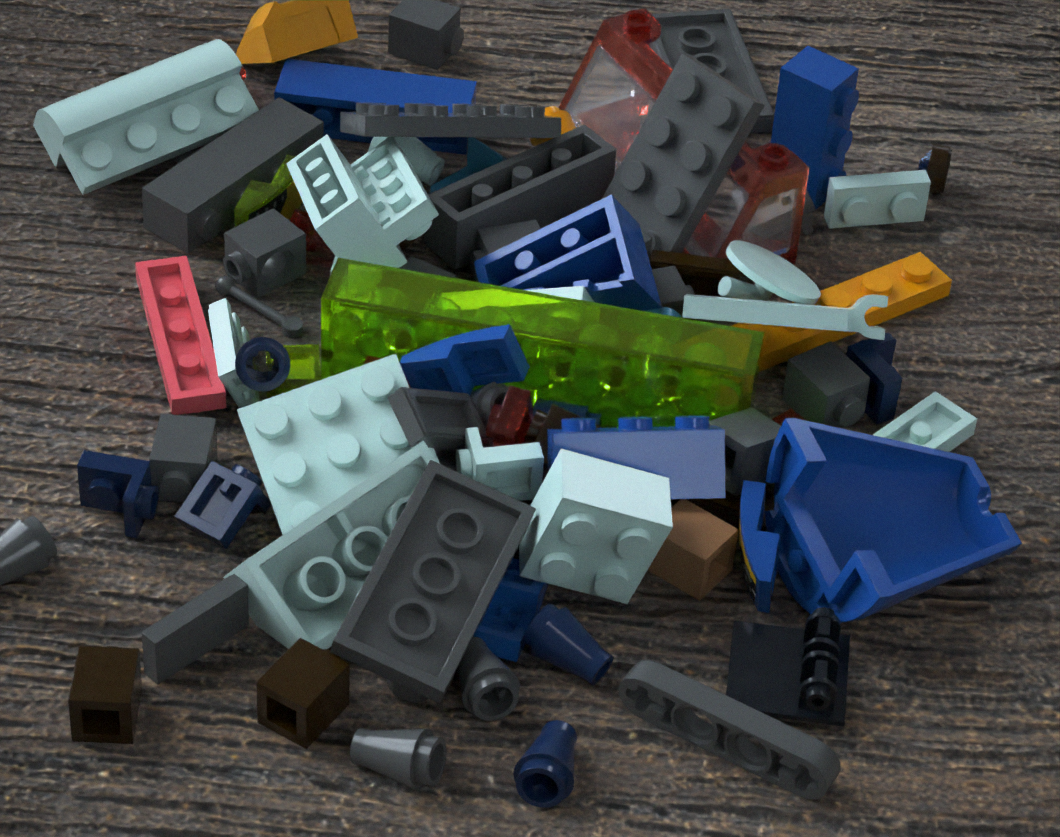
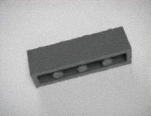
M280 97L142 187L143 227L189 254L294 180L286 163L323 137L324 121Z
M584 124L562 134L561 138L548 140L428 194L439 215L432 220L430 228L425 232L424 244L456 270L470 263V252L476 251L477 229L537 220L540 228H543L602 199L614 178L617 149Z

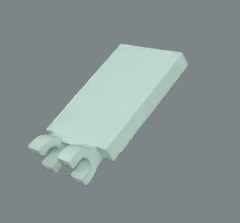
M686 294L684 295L682 318L859 332L871 339L884 340L885 329L879 326H868L864 316L871 307H887L888 296L877 294L865 295L859 298L850 308Z

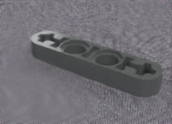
M652 660L637 662L618 687L619 697L623 704L639 718L806 799H819L823 797L841 771L840 761L836 753L822 741ZM691 707L705 714L712 724L699 718L692 711ZM744 733L757 739L766 750L752 744Z

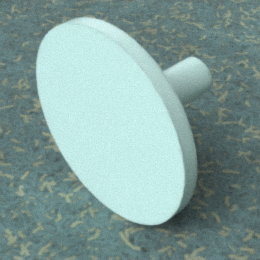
M740 240L731 241L727 247L726 255L732 264L754 281L755 284L725 276L718 285L720 296L769 301L774 293L789 301L809 305L816 304L821 296L817 285L804 272L779 255L758 245Z

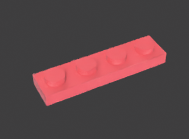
M187 256L135 262L136 280L171 413L173 415H182L226 408V390L218 377L214 348Z

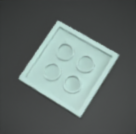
M396 354L237 409L240 422L282 535L413 448L410 447L387 398L401 387L409 388ZM429 448L434 457L439 462L434 448Z

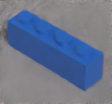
M285 59L274 92V100L280 97L324 121L323 137L328 134L332 139L371 143L373 137L340 132V112H356L357 102H373L399 105V112H404V103L448 105V113H452V104H476L477 81ZM417 137L432 151L467 154L469 137Z

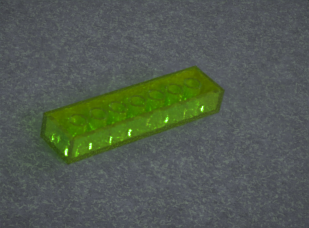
M343 258L337 259L321 297V380L393 354L397 355L400 362L402 356L434 342L474 330L510 324L530 368L524 381L503 384L518 393L522 401L523 410L525 407L534 408L537 398L589 406V412L602 414L601 426L618 428V418L652 417L653 427L675 426L676 416H709V421L751 407L754 408L764 332ZM485 385L474 386L473 390Z

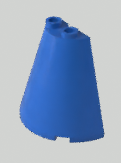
M785 418L778 431L770 453L765 481L775 483L774 511H765L767 532L780 534L779 574L793 598L810 614L817 608L826 607L835 612L841 623L858 621L999 558L1010 555L1022 544L1006 514L995 513L992 515L988 508L991 503L990 486L973 457L797 418Z

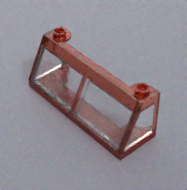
M645 8L628 11L623 15L603 20L558 107L560 110L569 112L576 128L585 124L617 149L614 176L673 71L650 48V43L656 41L661 35V24ZM745 141L682 253L729 259L726 255L727 247L731 241L740 240L763 247L791 264H796L810 168L793 151L782 144L768 143L753 149Z

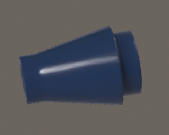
M257 337L247 341L239 349L235 359V369L241 382L248 388L256 391H270L279 387L286 380L290 371V358L287 350L278 341L268 337ZM259 351H268L270 358L274 360L271 364L262 366L255 362L254 357L257 356Z
M551 603L546 605L533 618L523 636V642L531 647L532 656L583 678L592 686L604 677L614 660V657L598 644L567 607L558 609Z
M560 720L547 722L543 726L540 735L514 767L513 776L517 792L524 801L540 808L553 807L567 798L573 790L577 733L570 724Z

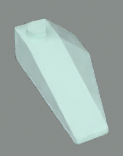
M424 441L258 551L223 577L225 579L235 574L248 584L249 616L256 626L288 649L299 638L321 649H329L332 646L337 632L429 461L432 460L439 463Z

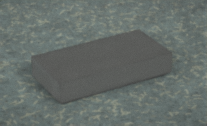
M401 387L387 397L410 447H414L424 441L428 448L465 449L466 428L478 427L482 445L490 441L478 412L467 393Z
M235 574L228 576L143 630L141 633L144 674L158 685L248 627V584Z

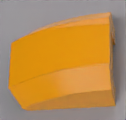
M290 0L280 4L276 1L266 3L252 16L237 48L236 55L241 64L274 63L356 39L358 34L349 0Z

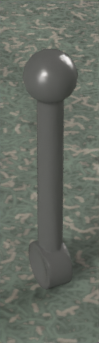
M221 276L216 281L215 287L220 295H232L282 326V333L286 337L296 338L302 334L303 321L299 317H285L238 288L235 280L230 276Z

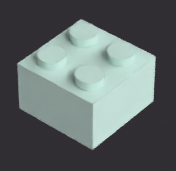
M560 449L530 505L536 508V511L519 545L520 576L628 604L673 528L669 478Z

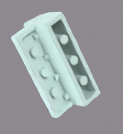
M215 39L39 109L33 126L54 166L58 167L66 163L82 195L206 145L259 111L239 74L242 67L239 58L228 44L220 39Z
M326 134L286 163L315 230L341 262L355 270L367 273H382L403 266L407 263V260L399 243L405 239L414 240L424 234L430 228L432 220L439 215L405 153L393 137H388L350 165L329 135Z

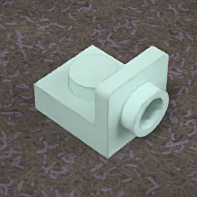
M478 427L466 428L465 449L456 450V470L458 473L519 501L533 500L542 485L544 456L539 442L483 448Z

